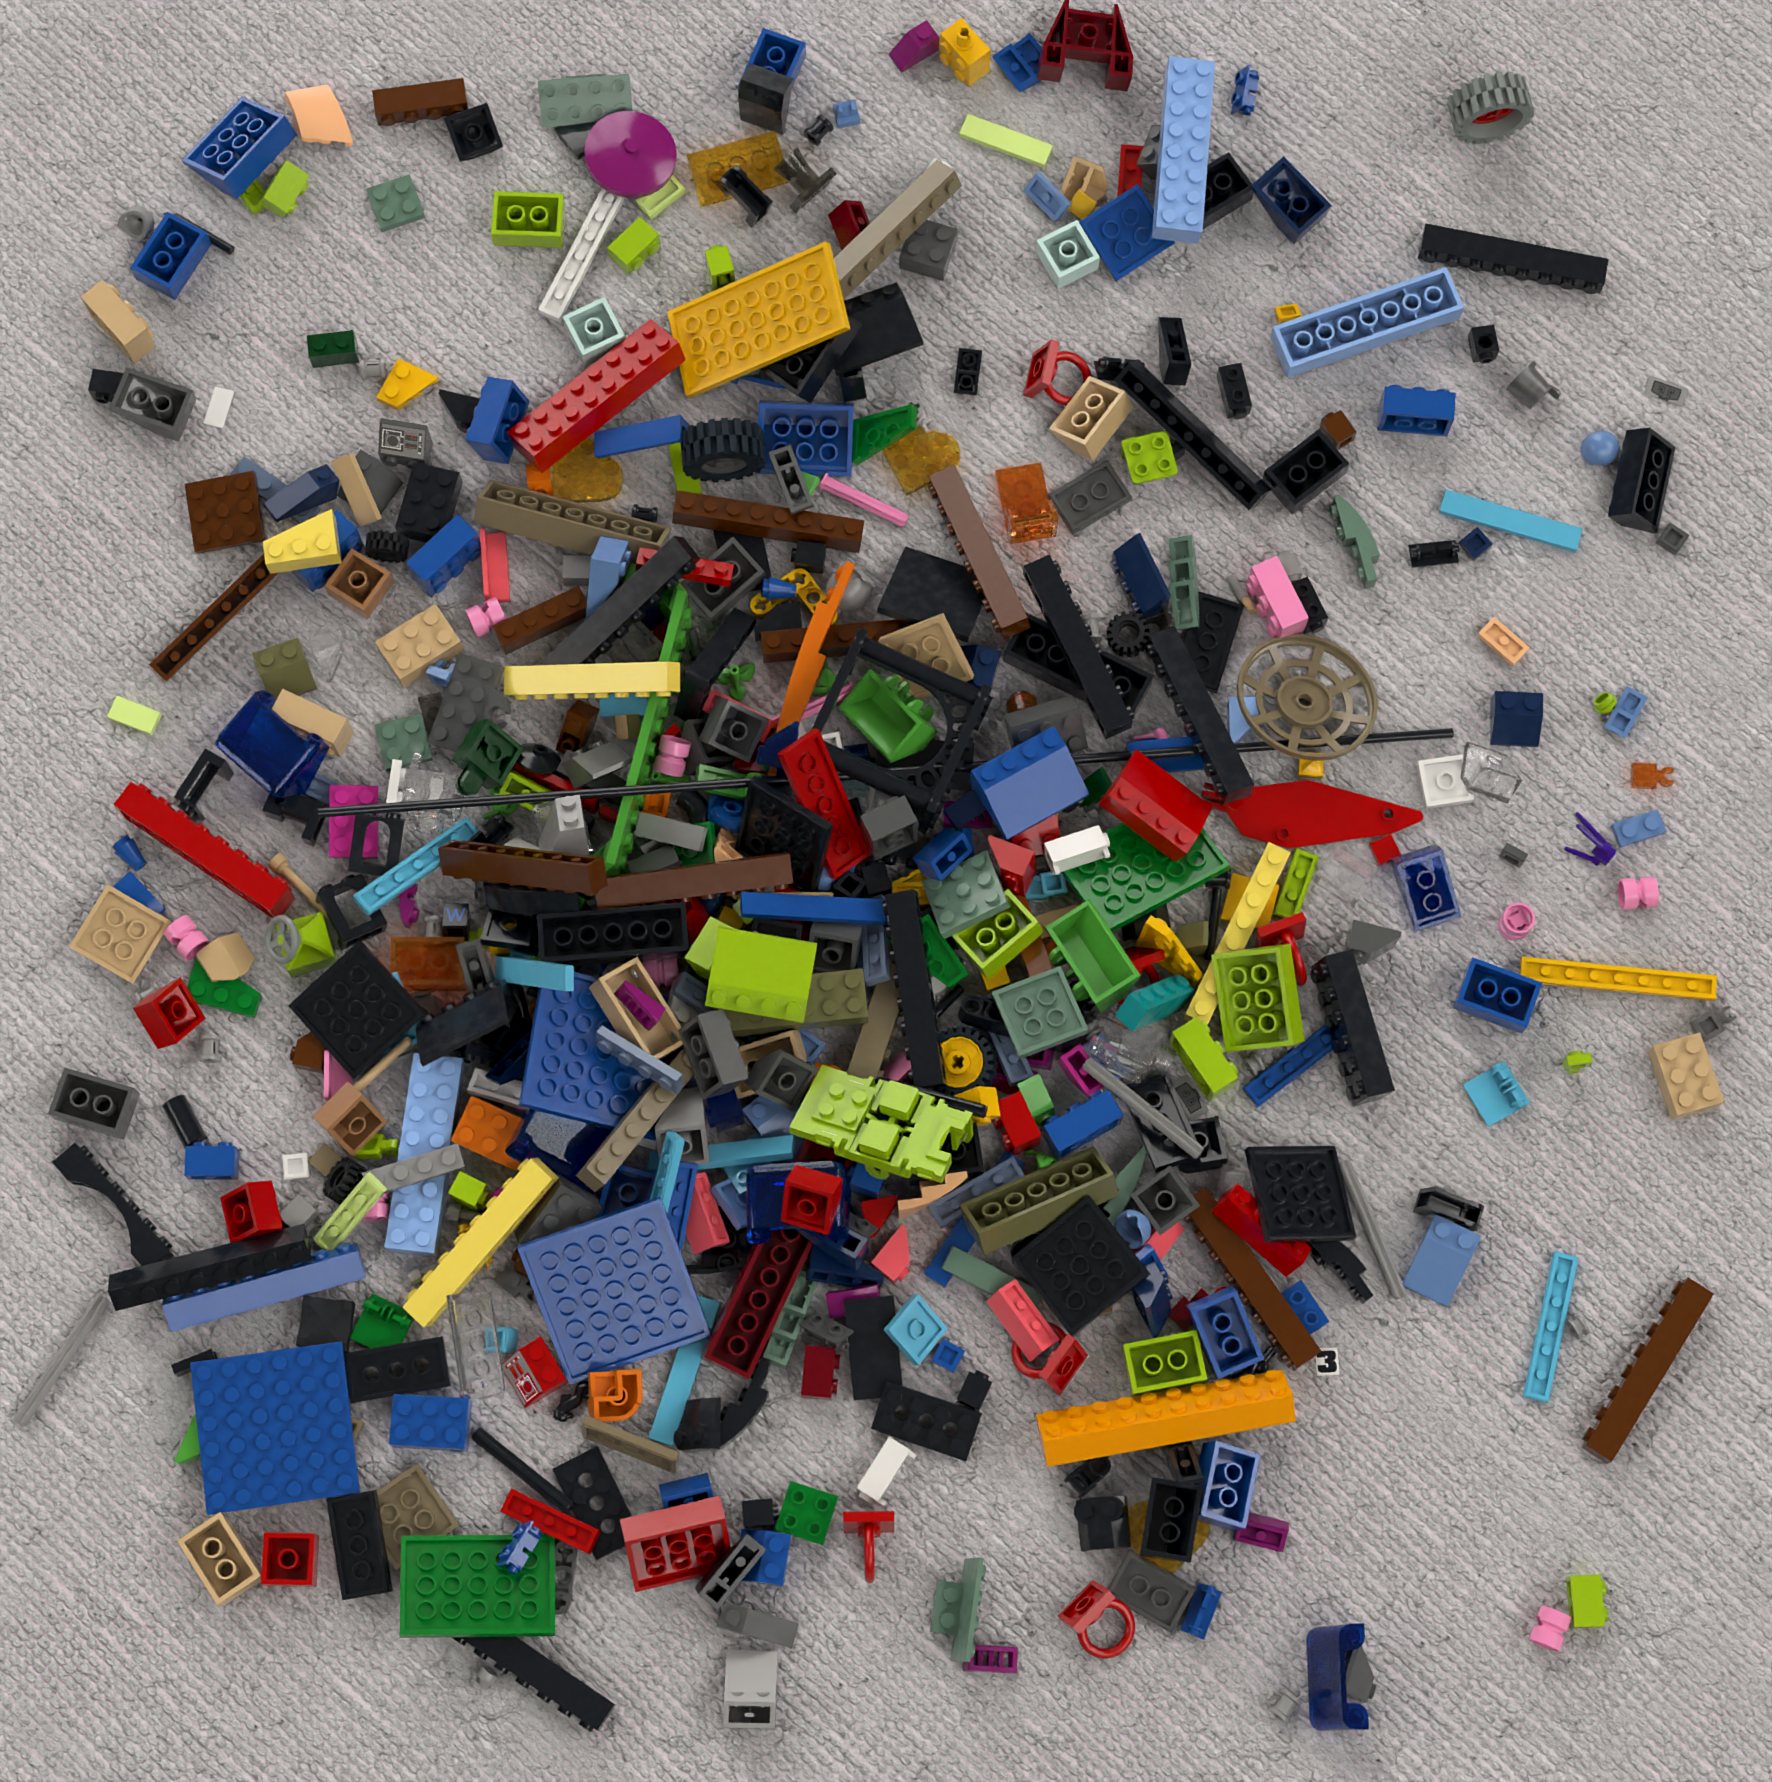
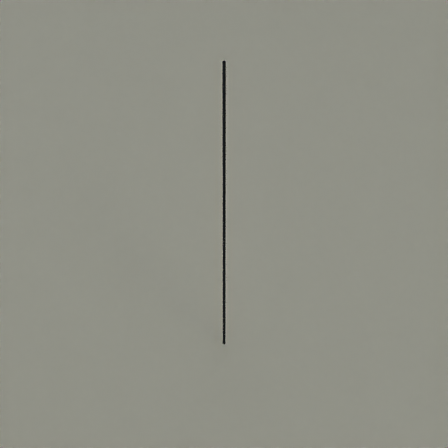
M1453 728L1375 733L1369 734L1362 744L1453 738L1454 731ZM1360 735L1340 736L1336 741L1341 746L1351 745ZM1318 737V738H1304V739H1311V740H1312V739H1320L1321 737ZM1276 740L1281 745L1288 747V740ZM1264 741L1234 743L1238 753L1276 750ZM1298 744V748H1297V749H1299V748H1313V747H1328V745H1327V744H1324V745H1318V746H1305V745H1300V744ZM1194 746L1138 750L1149 759L1197 756ZM1134 751L1077 754L1071 756L1075 764L1128 761ZM988 761L964 762L959 772H971V770ZM935 764L934 770H936L938 774L939 768L942 767L941 764ZM920 765V766H906V767H892V768H886V769L896 770V771H906V770H912V769L919 768V767H921V766H923V765ZM837 772L840 781L855 780ZM923 772L921 775H931V774L928 773V772ZM786 775L758 777L771 786L790 784ZM752 777L318 808V817L554 801L555 798L580 795V799L747 788Z

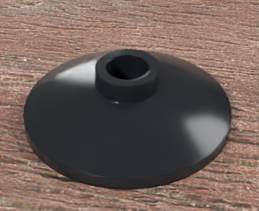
M526 743L521 745L524 749L516 762L522 768L542 775L557 772L556 770L561 762V758L555 751L541 744Z

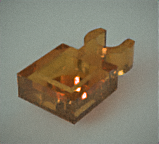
M1632 763L1631 788L1656 789L1657 783L1664 787H1670L1673 785L1674 780L1665 779L1664 774H1672L1674 768L1664 767L1662 770H1657L1656 763Z

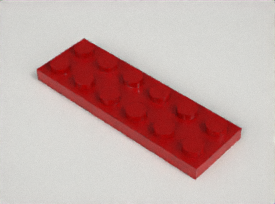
M813 728L777 753L797 802L833 824L824 866L829 878L837 879L871 853L820 730Z

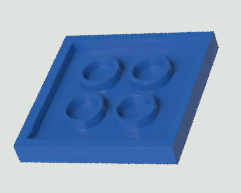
M1138 184L1079 222L1116 282L1175 244L1171 240L1152 238L1154 209Z

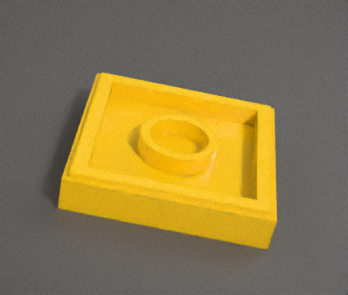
M1232 873L1221 921L1230 923L1251 880L1250 877ZM1275 884L1254 928L1255 930L1270 924L1280 885Z

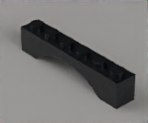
M76 1143L72 1144L52 1162L73 1185L85 1186L99 1191L115 1203L128 1227L131 1254L141 1266L171 1259L174 1256L170 1251L173 1247L172 1244L164 1236L159 1238L154 1231L157 1227L148 1217L143 1220L138 1214L141 1211L139 1206L132 1199L127 1201L123 1197L125 1190L116 1181L113 1184L109 1181L107 1176L110 1173L101 1163L96 1166L91 1160L94 1155L85 1145L80 1147Z

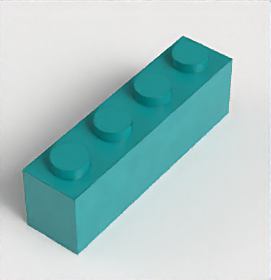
M1173 975L1130 993L1115 1016L1133 1032L1181 1011L1195 989L1189 985V981L1183 976Z

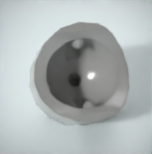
M132 206L120 216L118 227L134 239L143 240L154 228V220L151 213L144 207Z

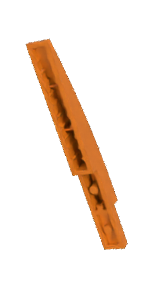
M846 561L844 567L839 565L834 577L838 580L835 588L830 587L825 601H828V605L818 601L809 623L784 699L768 776H778L782 764L777 753L791 744L827 660V656L819 652L854 572L855 564Z

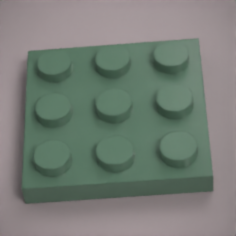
M988 850L961 862L941 881L931 878L922 881L939 931L944 939L1010 908Z
M1061 966L992 992L993 999L1019 1060L1089 1033Z

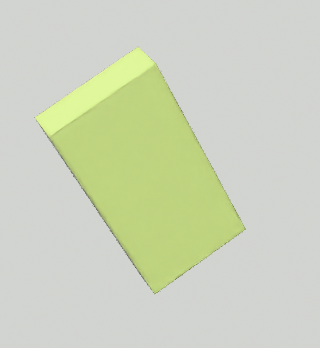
M672 175L667 184L659 191L635 200L636 205L651 220L685 194L686 189Z
M116 696L107 718L152 736L162 714L151 708Z

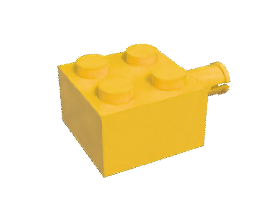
M962 18L940 33L939 58L945 66L949 65L952 68L955 77L960 82H964L969 87L990 71L991 49Z

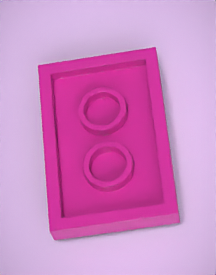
M329 786V807L378 804V786ZM355 815L329 817V858H350ZM378 821L371 822L367 826L362 859H378Z

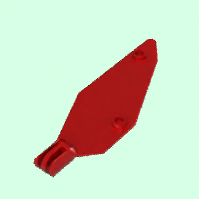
M1311 780L1253 787L1251 796L1225 805L1221 797H1217L1215 792L1202 791L1201 797L1207 799L1204 801L1211 805L1212 809L1227 813L1242 836L1266 843L1270 842L1288 849L1393 834L1423 820V813L1419 810ZM1204 782L1203 787L1205 789L1214 791L1213 784ZM1384 811H1390L1392 817L1386 818Z

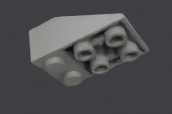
M727 1650L723 1728L776 1729L778 1651Z

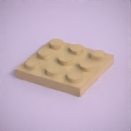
M944 613L884 635L878 640L883 645L964 682L974 677V673ZM898 676L900 684L904 681L909 683V693L915 696L914 700L931 695L924 687Z
M107 884L69 947L134 984L171 921Z

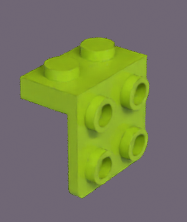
M1167 431L1152 432L1148 435L1129 437L1121 441L1120 455L1122 459H1126L1133 484L1138 485L1177 475L1178 469Z

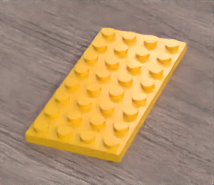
M826 241L667 311L672 336L679 342L686 359L679 365L685 394L689 398H693L851 330L831 245Z

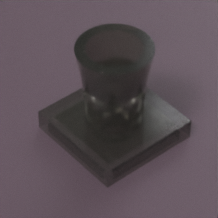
M798 148L788 154L773 169L799 193L790 205L795 214L824 190L837 175L833 168L830 167L818 177Z

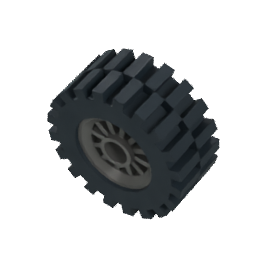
M721 418L719 421L710 419L707 423L701 421L697 423V426L691 425L687 427L688 430L682 431V442L680 443L683 472L694 480L699 478L700 481L704 482L712 480V482L725 480V482H728L734 478L740 480L743 479V476H753V472L759 473L761 468L765 467L763 430L756 422L751 423V420L747 419L740 421V418H733V420Z

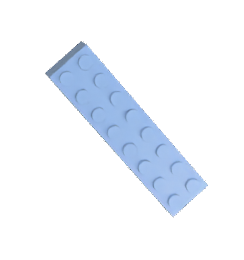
M1169 56L1166 64L1152 238L1198 244L1203 232L1215 72L1214 61Z
M1445 267L1273 326L1270 339L1286 377L1290 378L1458 320L1462 315L1464 306L1448 269Z
M413 1053L397 1162L454 1144L450 1140L457 1127L466 1065L462 1058L443 1056L422 1066L419 1053ZM450 1173L393 1191L384 1247L388 1252L438 1257Z

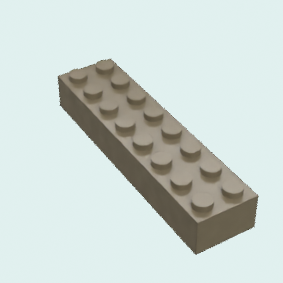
M491 479L477 496L473 523L480 524L483 528H495L509 535L525 536L531 541L540 540L554 547L562 546L569 548L576 553L584 552L593 555L600 536L629 541L628 550L632 551L630 561L632 564H636L640 547L659 551L669 541L671 527Z

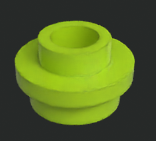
M1609 692L1601 693L1594 699L1595 711L1599 714L1610 713L1615 708L1617 698Z

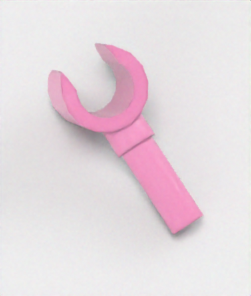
M1158 728L1149 734L1134 735V741L1151 740L1154 738L1155 740L1168 739L1167 733L1163 728Z

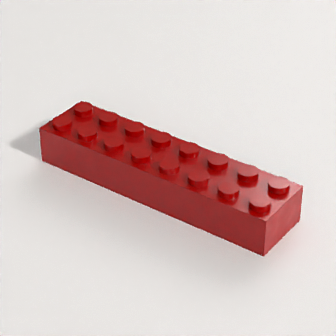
M652 319L648 320L510 428L507 434L514 448L541 473L545 472L682 364L686 359L679 342Z
M130 782L113 804L127 821L272 919L278 915H284L295 900L291 893L292 889L288 886L287 881L278 875L274 878L268 872L269 870L259 862H256L254 865L248 859L249 856L240 849L234 851L222 837L217 836L214 838L209 833L210 830L199 822L195 825L190 820L191 817L180 809L176 812L163 797L159 796L156 799L151 794L152 791L142 783L137 786Z

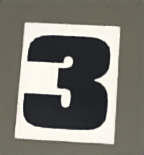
M1337 1347L1320 1348L1321 1352L1316 1356L1317 1376L1339 1375Z

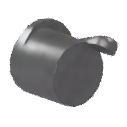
M1535 361L1529 364L1506 388L1509 393L1529 409H1532L1548 392L1555 399L1561 396V391L1548 384L1535 368L1537 363Z

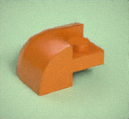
M641 1369L588 1373L589 1399H587L589 1417L602 1422H616L629 1419L636 1413L640 1404H642L643 1396Z

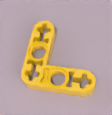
M797 568L779 580L794 584L796 576L799 578L805 577L804 584L796 583L795 597L800 599L813 616L818 603H809L806 599L807 596L811 593H816L820 596V602L828 605V601H825L826 595L805 569ZM760 592L751 599L750 609L755 617L764 618L776 604L794 598L773 599L766 603L768 600L765 597H761ZM758 602H760L761 604L766 603V604H765V610H763V611H762L761 609H757V610H756V608H757V604H756V603H758ZM837 612L831 625H836L838 621Z

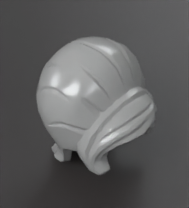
M857 567L854 569L838 607L842 611L850 612L862 607L866 603L871 591L876 588L875 582ZM836 572L827 582V593L830 587L835 588L838 580L834 578Z

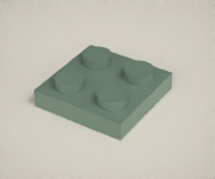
M410 174L366 189L381 232L425 218Z
M422 713L375 724L386 772L391 771L392 759L402 760V768L433 761L430 745L427 743L428 736Z

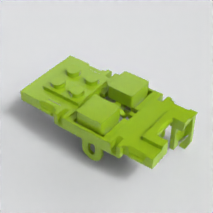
M822 1065L789 1129L792 1135L834 1148L835 1155L865 1164L866 1171L877 1179H887L889 1173L905 1178H910L912 1174H915L918 1177L942 1183L952 1164L951 1154L941 1151V1148L949 1132L951 1133L952 1150L957 1151L961 1142L969 1143L973 1137V1112L967 1110L963 1112L950 1108L948 1104H945V1100L941 1098L938 1104H934L935 1096L919 1092L915 1087L893 1080L887 1082L879 1079L878 1083L875 1084L874 1077L869 1076L868 1079H863ZM878 1110L880 1113L889 1115L890 1118L888 1121L878 1120L872 1113H876ZM898 1120L906 1121L907 1127L902 1128L897 1125ZM899 1133H911L909 1137L903 1136L899 1143Z

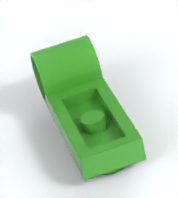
M699 764L696 768L695 781L750 778L753 776L764 777L767 775L756 772L742 774ZM748 787L704 790V792L745 800Z

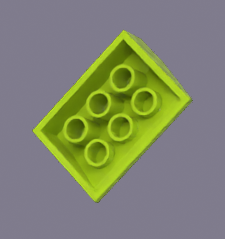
M719 926L705 1006L804 1023L817 943Z
M1291 944L1265 946L1211 955L1225 1052L1291 1046L1305 1041Z

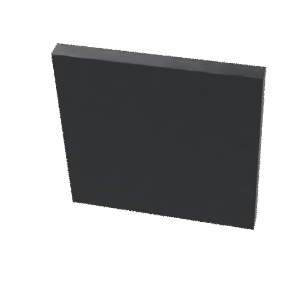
M905 547L878 605L877 613L912 625L944 613L956 639L968 642L983 607L981 600L984 597L982 593L977 594L972 582L975 580L973 573L968 575L965 566Z
M753 776L748 784L735 850L745 857L789 852L793 883L790 885L801 892H818L833 824L763 780Z
M359 940L288 1005L353 1079L359 1076L427 1014L362 940Z
M1335 1146L1247 1147L1244 1150L1265 1243L1353 1241L1357 1238Z
M1089 1195L1011 1257L1072 1337L1151 1275Z

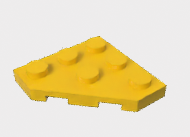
M1151 915L1146 921L1135 947L1163 949L1165 959L1155 964L1171 975L1178 974L1189 981V985L1195 989L1203 973L1172 929L1168 927L1167 923Z

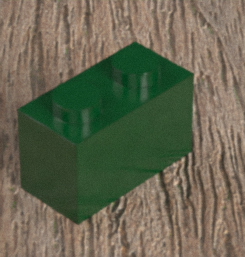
M354 330L307 335L308 355L313 368L359 363L358 343Z

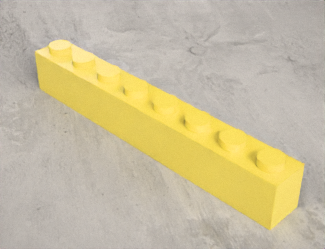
M680 662L504 666V694L513 696V700H528V696L532 695L533 700H548V695H554V699H568V695L574 694V699H588V694H594V698H609V694L615 693V698H629V693H635V697H650L652 692H656V697H671V692H680Z
M1268 842L1215 954L1245 949L1291 852ZM1212 960L1183 1018L1188 1022L1197 1016L1200 1022L1204 1020L1208 1025L1218 1005Z
M527 1158L517 1168L519 1173L514 1178L510 1177L502 1185L503 1191L500 1195L492 1197L485 1205L487 1210L482 1215L478 1214L470 1222L471 1228L468 1232L460 1234L453 1242L455 1247L450 1252H445L438 1259L439 1265L434 1271L430 1270L424 1275L421 1280L423 1284L418 1289L414 1288L406 1296L407 1302L403 1308L423 1328L431 1326L559 1179L539 1158H532L530 1160Z

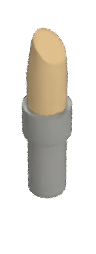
M1234 574L1228 576L1226 580L1235 592L1237 599L1242 602L1249 613L1256 614L1257 609L1248 596L1249 594L1246 589L1242 587Z

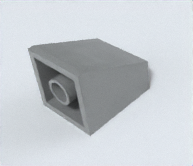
M580 795L555 798L538 841L539 850L590 856Z
M699 1087L682 1089L666 1108L656 1124L655 1135L659 1161L666 1132L672 1131L685 1139L680 1161L697 1164L710 1163L704 1099L701 1096Z

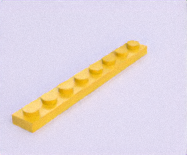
M1523 956L1520 958L1519 974L1542 982V985L1706 1001L1716 1000L1717 975Z

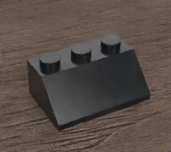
M1152 1477L1140 1556L1191 1563L1203 1486L1195 1484L1178 1486L1176 1481Z

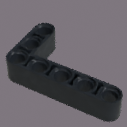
M737 608L733 609L686 672L674 711L676 718L684 722L702 718L704 714L702 708L709 697L712 685L753 631L757 621L755 617Z
M1073 981L1072 983H1070V988L1072 989L1073 986L1079 981ZM968 995L962 1000L958 1011V1018L963 1024L1010 1038L995 1001L976 995ZM1087 999L1082 1001H1076L1082 1013V1016L1084 1014ZM966 1008H972L975 1012H969ZM989 1015H995L999 1019H993ZM1077 1038L1048 1049L1067 1053L1073 1048Z

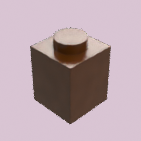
M1341 410L1335 414L1330 412L1321 419L1320 431L1337 450L1354 441L1357 431Z

